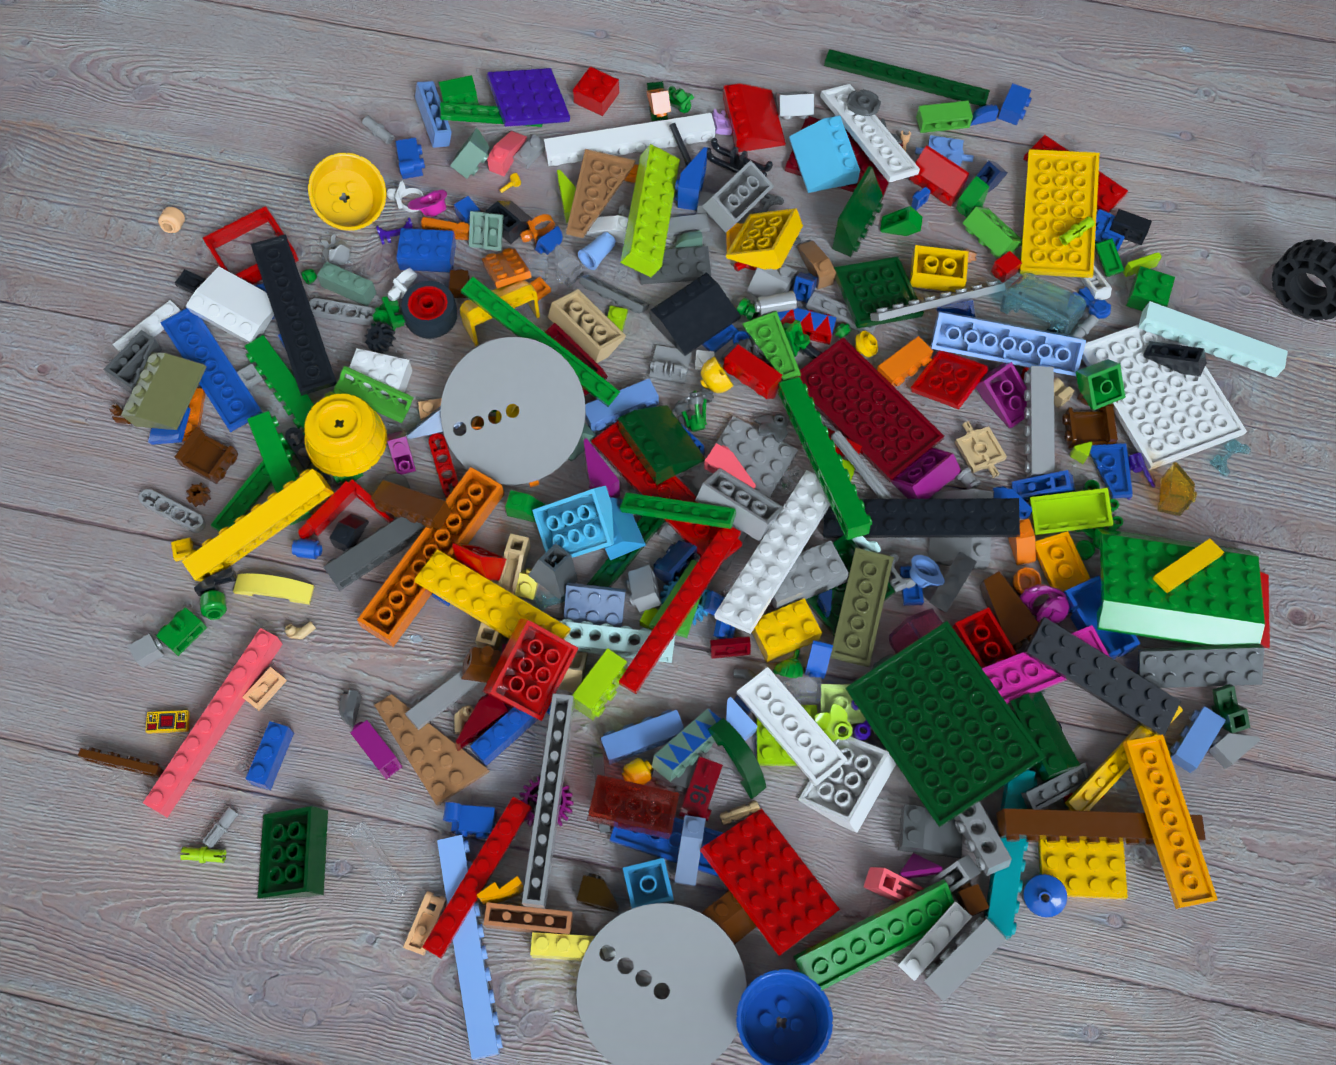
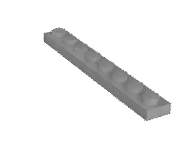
M997 280L986 282V286L977 284L972 285L969 290L966 288L956 289V293L953 294L951 292L940 293V297L936 298L935 295L924 297V301L920 302L919 299L908 301V305L899 303L892 305L893 308L887 309V307L876 309L877 312L870 314L871 321H882L1006 290L1005 283H997Z

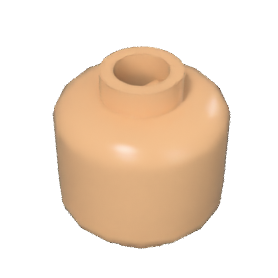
M166 207L158 218L160 227L168 233L178 232L185 222L184 214L175 207Z

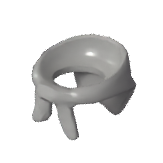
M335 234L331 236V243L327 240H321L325 248L322 254L327 262L340 266L348 261L350 258V248L344 242H337Z

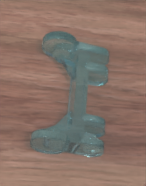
M1231 439L1225 445L1229 452L1224 457L1216 455L1210 461V464L1218 469L1223 476L1230 474L1227 460L1233 454H1249L1251 452L1249 446L1241 444L1235 439Z
M544 594L541 595L543 601H539L538 596L535 597L537 609L544 612L548 606L565 602L566 594L560 599L557 597L546 599Z

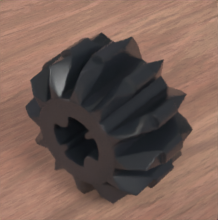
M371 323V329L367 328L368 334L364 335L367 338L365 343L368 345V348L378 353L389 352V346H393L392 342L396 340L393 336L395 331L387 323Z

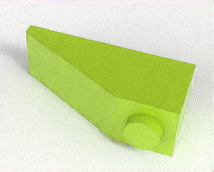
M557 170L565 220L568 223L576 187L561 170Z

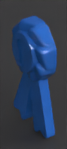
M1087 287L1079 289L1078 293L1073 292V295L1069 297L1070 300L1088 307L1089 314L1096 316L1098 319H1104L1111 313V304L1106 300L1095 299Z

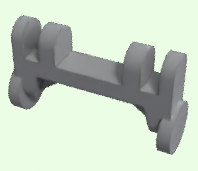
M896 553L891 554L890 556L894 557L890 573L895 578L890 581L891 586L894 587L896 592L915 586L916 583L911 578L905 579L900 577L894 568L899 556Z

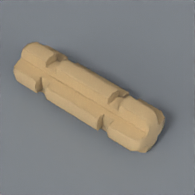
M752 801L747 806L744 804L731 809L730 812H723L720 814L721 822L723 825L732 823V820L735 822L748 817L750 813L753 814L760 810L757 801Z

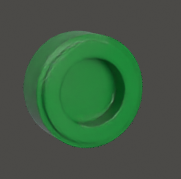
M1081 540L1075 546L1081 560L1090 559L1095 552L1094 545L1087 540Z

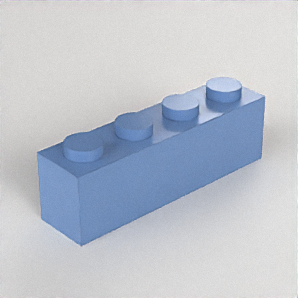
M433 81L417 82L415 99L432 147H448L452 131L448 120H440L439 107L441 101Z
M650 378L619 390L620 394L609 407L598 399L585 404V420L589 428L593 432L596 430L600 431L606 426L617 422L619 417L633 410L659 405V395Z
M666 710L660 714L661 716L655 718L650 716L643 719L642 723L625 725L623 730L606 732L601 737V744L609 765L670 742L684 729L678 711Z

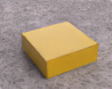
M190 537L171 542L175 561L184 560L186 554L194 550Z

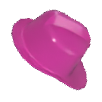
M445 190L433 191L410 201L407 207L411 210H421L425 216L434 217L446 210L445 198L447 192Z

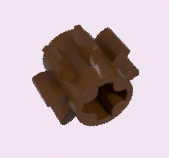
M201 482L199 485L191 484L192 486L189 490H186L189 495L186 498L187 501L195 507L198 505L205 506V503L211 500L208 495L211 492L208 487L204 488Z

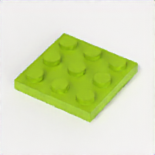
M801 705L815 721L814 716L817 714V705ZM756 717V725L758 726L756 731L757 761L759 765L798 766Z

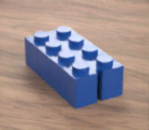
M1099 576L1064 591L1069 603L1068 614L1072 613L1070 618L1077 630L1079 631L1093 625L1110 658L1115 660L1117 657L1128 654L1138 647L1140 642L1136 635L1097 629V611L1102 604L1101 578Z

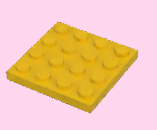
M1040 839L1038 842L1040 874L1052 875L1059 879L1066 888L1067 897L1124 900L1128 898L1124 842L1115 845H1108L1106 841H1100L1098 844H1087V841L1080 840V843L1074 844L1067 843V840H1060L1058 843H1047V839Z

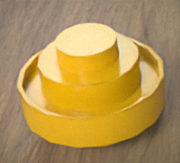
M862 331L856 335L855 347L859 353L866 357H872L878 352L877 340L872 334Z

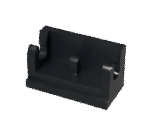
M1118 209L1110 230L1125 236V240L1142 245L1152 221Z

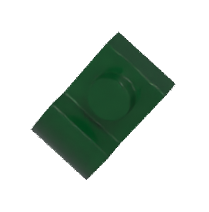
M1228 684L1212 689L1215 705L1211 706L1212 711L1226 720L1222 728L1232 734L1251 728L1247 709L1238 705L1235 686Z

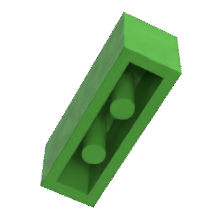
M957 101L919 106L916 118L920 133L970 128L973 115L969 101Z

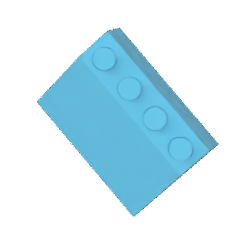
M841 116L824 118L789 136L808 193L858 183L860 168Z
M606 486L594 488L532 510L545 552L554 544H558L571 554L573 558L614 545L612 503Z

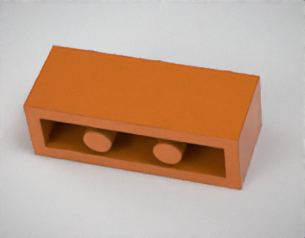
M918 336L881 363L877 370L894 387H898L905 381V378L908 376L912 377L921 366L925 367L930 363L933 350Z

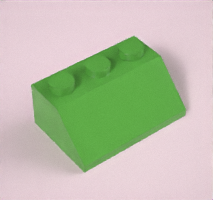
M975 207L963 222L966 226V231L971 235L975 234L979 238L978 242L985 247L988 246L991 249L990 253L996 258H1001L1009 251L1014 252L1022 246V238L989 208Z

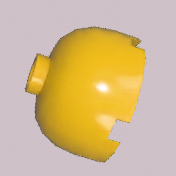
M715 356L703 364L700 372L702 376L700 382L705 389L709 388L712 392L719 394L730 390L734 385Z

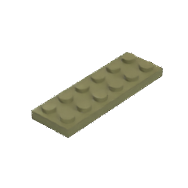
M855 548L830 658L865 667L870 666L894 557Z

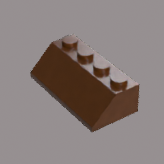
M730 891L701 912L715 922L727 934L734 945L757 927Z

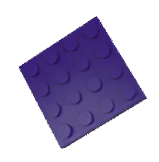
M551 68L487 72V80L505 127L570 121L569 112Z

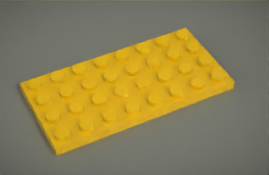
M1029 149L1020 274L1093 277L1100 153ZM1087 216L1094 220L1095 225L1086 230L1081 237H1076L1067 245L1061 243L1059 236L1070 230L1072 225L1080 223Z

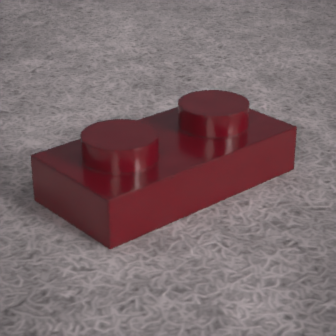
M750 636L710 640L711 659L751 655Z

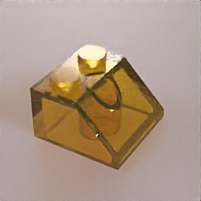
M1176 462L1172 463L1161 478L1158 512L1181 516L1185 510H1188L1190 504L1195 502L1197 492L1194 491L1195 483Z

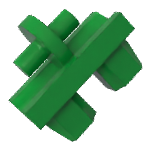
M670 86L667 89L670 106L678 108L682 113H687L691 109L690 100H693L695 97L681 88L676 90L674 86Z
M387 296L382 297L383 303L375 309L376 312L372 315L375 322L387 323L395 331L396 328L404 326L405 323L402 314L394 315V313L399 312L398 301H389Z
M795 320L792 324L786 322L783 325L794 357L798 355L800 349H805L810 343L809 335L803 334L801 323L798 320Z

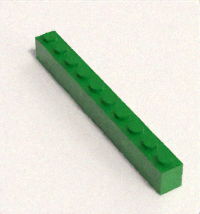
M262 335L244 346L248 352L245 356L250 363L254 362L256 364L254 368L259 375H264L266 378L264 382L267 387L274 389L273 395L279 403L281 401L284 403L283 409L288 416L292 414L294 417L293 423L298 429L302 428L305 436V420L314 404L307 394L301 396L296 379L265 336ZM358 473V475L349 477H332L337 484L341 482L343 485L346 481L348 483L352 479L356 481L364 475L363 473Z
M800 377L779 382L778 395L846 539L850 540L869 534L870 526L872 525L871 517L864 510L863 500L857 496L856 486L854 483H851L849 472L842 465L841 455L835 451V443L832 439L830 440L828 429L821 422L820 412L816 411L814 400L812 397H809L806 384L802 383Z

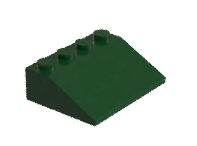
M870 166L864 173L837 222L832 249L849 257H852L854 251L858 252L861 246V239L866 238L869 231L868 227L873 226L876 220V213H880L884 205L881 203L883 198L881 189Z
M668 405L633 410L618 418L620 433L656 485L706 459Z
M309 806L263 814L257 899L301 898L324 895L328 810Z

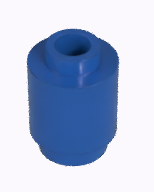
M299 538L293 541L292 554L299 558L316 560L322 554V545H320L318 540Z

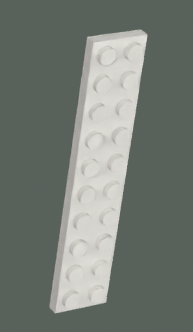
M806 470L783 506V511L771 525L714 614L715 619L751 634L830 506L815 473Z

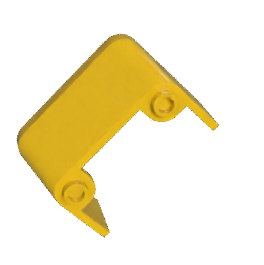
M526 280L492 290V292L513 308L528 303L536 318L540 317L537 292ZM467 300L460 307L461 318L471 340L477 346L479 344L475 326L493 317L473 301Z

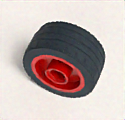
M437 281L416 283L405 292L402 298L401 309L403 318L409 330L416 334V336L434 339L446 335L454 327L457 320L455 298L450 289Z

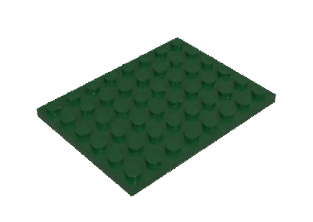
M948 621L845 688L939 828L1046 758Z

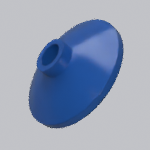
M1040 874L1027 882L1024 888V901L1029 910L1041 917H1053L1065 908L1067 891L1063 883L1056 877ZM1047 894L1050 898L1044 901L1041 896Z

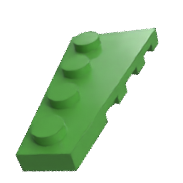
M777 311L742 323L744 329L771 366L782 374V381L801 376Z
M692 560L649 624V627L654 628L698 561ZM701 596L675 635L688 638Z

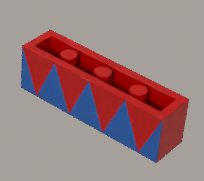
M799 308L777 312L782 326L786 322L792 324L795 320H798L801 323L803 334L809 335L810 340L830 345L837 317Z

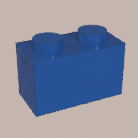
M1012 83L998 119L1014 125L1018 124L1019 119L1023 120L1027 111L1024 108L1029 107L1032 99L1029 97L1031 90Z

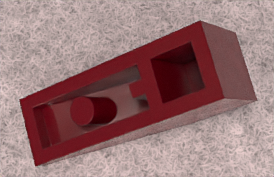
M488 694L482 696L456 740V750L460 751L482 736L506 715L508 709L505 705Z

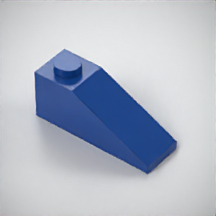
M1069 470L1012 481V489L1024 500L1036 496L1075 492L1073 475Z

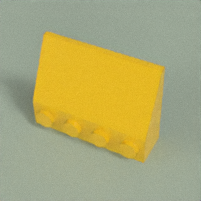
M797 208L749 214L728 250L726 258L764 270L781 268L803 227Z

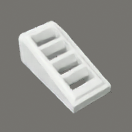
M1095 266L1092 278L1080 277L1084 286L1089 289L1095 299L1105 300L1110 297L1112 288Z

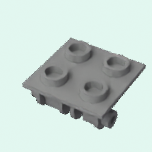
M656 345L653 361H651L649 377L685 383L692 352L684 356L676 348Z

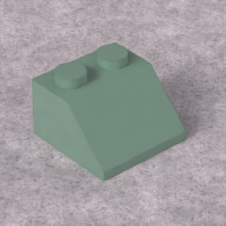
M477 128L459 149L450 165L466 179L471 174L474 176L479 169L478 164L480 162L484 163L489 156L487 152L490 147Z

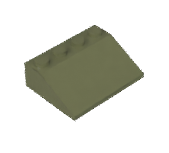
M151 352L121 416L135 427L177 430L206 366L167 353Z

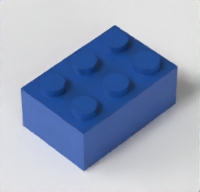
M401 228L396 257L399 269L406 270L411 268L413 271L450 273V270H453L456 250L454 231Z

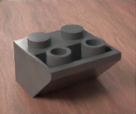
M554 544L538 559L528 575L558 599L566 593L567 583H576L578 581L571 554L558 544Z

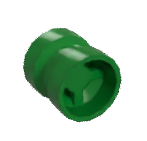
M746 297L742 299L737 307L739 314L746 316V319L749 321L756 319L759 312L756 313L754 304Z

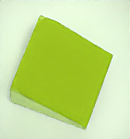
M655 608L645 610L640 619V626L653 630L654 628L649 627V624L658 610Z

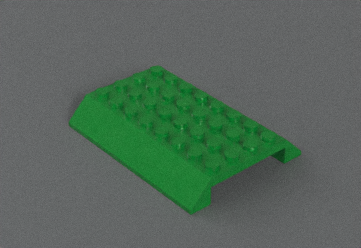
M1095 528V546H1100L1102 601L1097 611V629L1205 646L1260 645L1265 627L1259 556L1250 550L1219 546L1224 551L1221 557L1166 593L1153 580L1154 576L1202 543Z

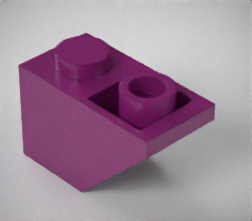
M405 430L387 434V442L397 474L403 475L416 471Z

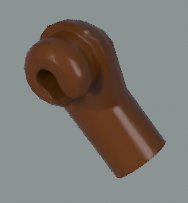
M118 404L110 406L109 410L116 423L132 424L121 416L123 412L122 407Z

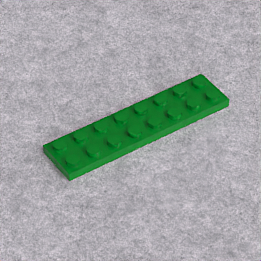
M943 879L794 955L793 958L799 972L814 980L822 988L821 990H824L922 939L954 903L948 884Z

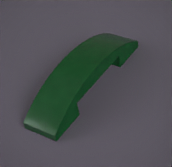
M724 718L709 727L708 731L718 746L723 745L743 777L740 783L750 799H753L767 787L763 772L752 750L738 731Z

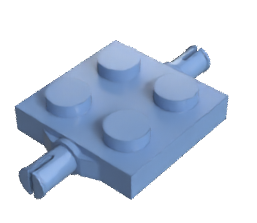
M930 135L928 146L958 166H961L962 161L973 162L974 155L964 154V140ZM916 147L915 154L920 155L924 148Z

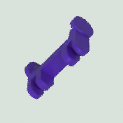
M408 217V221H406L402 228L412 229V222L410 217ZM376 225L382 245L385 244L384 239L387 238L388 243H391L390 237L400 235L401 228L386 231L379 228V225Z

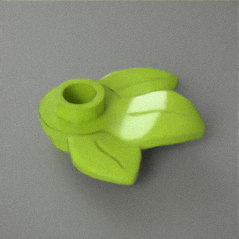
M834 703L830 713L820 712L814 716L817 725L832 742L837 739L846 740L851 736L852 726L847 721V712L842 706ZM844 726L846 730L839 732V727Z

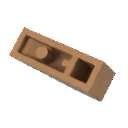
M814 241L798 245L797 249L809 273L818 277L816 283L817 290L833 285L836 271L826 254Z

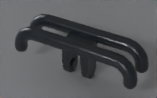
M717 138L711 139V146L719 154L729 157L730 163L715 157L712 154L711 148H707V159L710 162L734 173H738L751 160L747 158V151L744 150L739 155L738 148L735 146L732 151L727 150L718 144ZM751 160L767 177L766 172L772 169L773 163L768 161L766 165Z

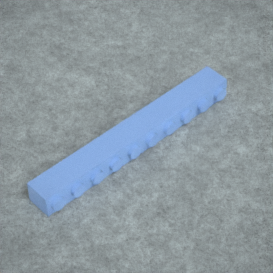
M462 835L437 840L447 905L472 865V861H468L467 853H470L469 841L465 840ZM479 903L474 904L453 939L471 1058L473 1060L500 1054V1048H503L501 1034L497 1035L496 1026L499 1025L498 1014L493 1012L492 1003H495L494 990L489 989L488 981L492 980L490 967L486 968L485 959H488L486 945L482 946L481 937H484L483 925L478 923L477 917L481 915Z

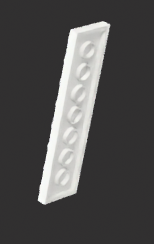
M850 84L821 91L820 97L835 116H841L844 127L888 182L918 175L919 167L876 115L861 116L853 113L848 108V96L852 91H855Z

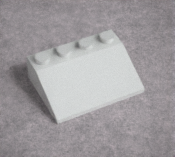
M218 267L197 288L186 305L188 310L194 315L247 344L262 336L274 316L265 291L221 267Z
M849 737L846 740L837 739L833 742L848 759L847 762L816 787L809 781L798 800L838 825L857 833L896 763L888 751Z

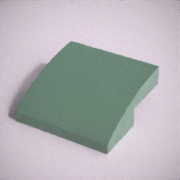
M470 211L469 247L502 251L503 215Z

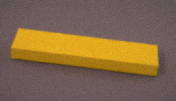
M1209 538L1156 574L1153 580L1168 593L1221 557L1224 551Z

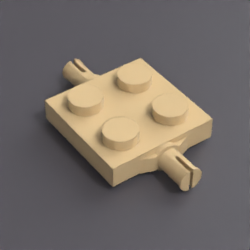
M969 421L963 423L962 426L967 434L956 439L955 444L971 472L975 473L982 469H988L992 478L997 477L1000 473L996 469L995 464L1004 461L1007 456L990 427L974 430Z

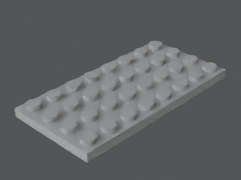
M733 416L716 443L720 446L728 447L734 453L755 483V490L770 499L797 455L798 449L783 441L778 443L771 435L759 436V429ZM704 463L688 487L696 497L702 484L712 475L711 472L704 469ZM667 522L659 533L660 538L675 545L679 540L686 542ZM736 528L737 530L741 531V535L738 539L743 544L748 534L742 531L741 529ZM739 549L723 561L719 567L720 570L727 571Z

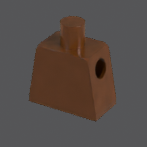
M484 646L483 648L472 647L463 661L461 679L487 683L501 657V652L493 650L490 646Z

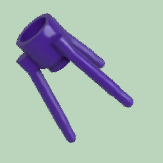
M1135 453L1128 457L1130 476L1131 470L1134 473L1143 471L1152 488H1155L1156 485L1145 465L1142 454Z

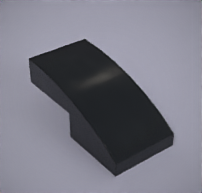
M232 568L217 572L197 584L194 590L199 597L209 590L219 591L218 585L236 581V573Z

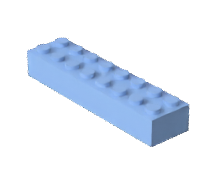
M938 310L930 347L931 349L1004 363L1012 362L1014 365L1025 367H1054V372L1076 376L1086 340L1081 337Z

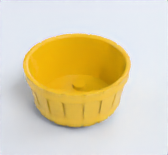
M337 153L324 158L313 169L314 171L310 175L308 184L309 200L313 210L323 222L339 230L354 231L367 227L380 216L386 202L385 182L379 170L369 160L353 153ZM342 193H345L346 196H349V199H347V203H344L343 200L339 199V197L342 196Z
M334 394L321 399L311 408L305 420V447L308 457L319 470L326 474L337 477L361 474L370 469L371 466L373 467L385 451L387 431L382 419L364 400L354 395ZM336 420H344L342 428L339 426L334 427Z

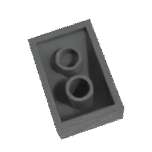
M905 804L901 809L898 851L961 859L963 833L960 834L958 832L955 819L939 828L926 807Z

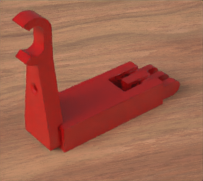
M352 479L349 483L346 481L306 521L298 533L300 538L309 539L313 534L318 537L356 497L388 523H391L394 518H390L385 512L376 509L375 503L371 499L372 496Z

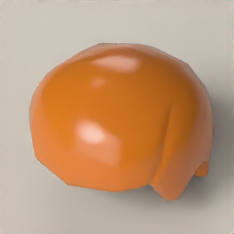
M1024 567L1014 574L1012 584L1015 591L1022 595L1026 588L1029 589L1041 584V577L1035 569Z

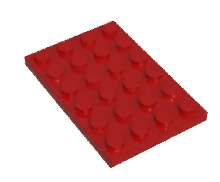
M762 808L700 849V852L778 956L782 955L840 910Z

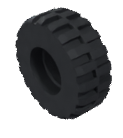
M1321 239L1298 242L1289 248L1275 264L1272 272L1273 290L1276 292L1278 300H1281L1283 306L1289 308L1292 313L1303 316L1305 319H1314L1316 321L1336 317L1335 243L1325 242ZM1306 273L1318 277L1326 287L1315 284Z

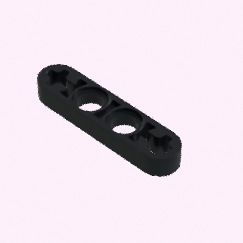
M296 427L289 428L285 433L286 442L305 471L312 463L308 455L301 456L298 454L301 448H306L305 436L300 429ZM291 434L297 435L298 445H296L294 438H291ZM318 469L317 472L327 480L331 487L332 479L330 475L324 472L321 473L322 471Z

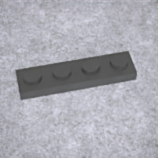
M589 274L580 278L579 283L584 285L585 289L596 291L603 298H611L615 300L616 304L627 306L634 313L640 314L648 310L649 303Z
M1080 763L1079 767L1046 780L1021 793L1027 809L1040 810L1076 791L1091 774L1086 763Z

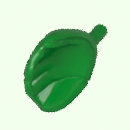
M795 650L793 658L786 659L776 665L773 673L788 678H802L803 667L800 660H798L800 650Z

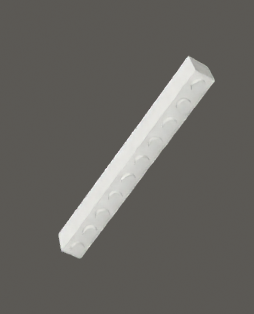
M706 113L544 139L548 166L583 161L585 149L616 156L643 152L650 144L658 148L676 147L678 145L669 127L672 123H676L684 144L708 142L715 138L712 114Z

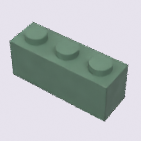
M325 262L317 274L321 287L368 307L376 295L372 281L329 262Z

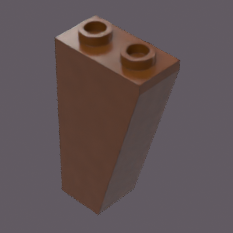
M1000 571L983 580L979 588L987 608H990L1014 650L1017 651L1023 646V642L1026 640L1030 641L1039 623Z

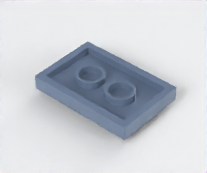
M567 583L564 619H570L575 623L587 621L593 623V625L610 624L613 627L621 628L623 626L626 589Z

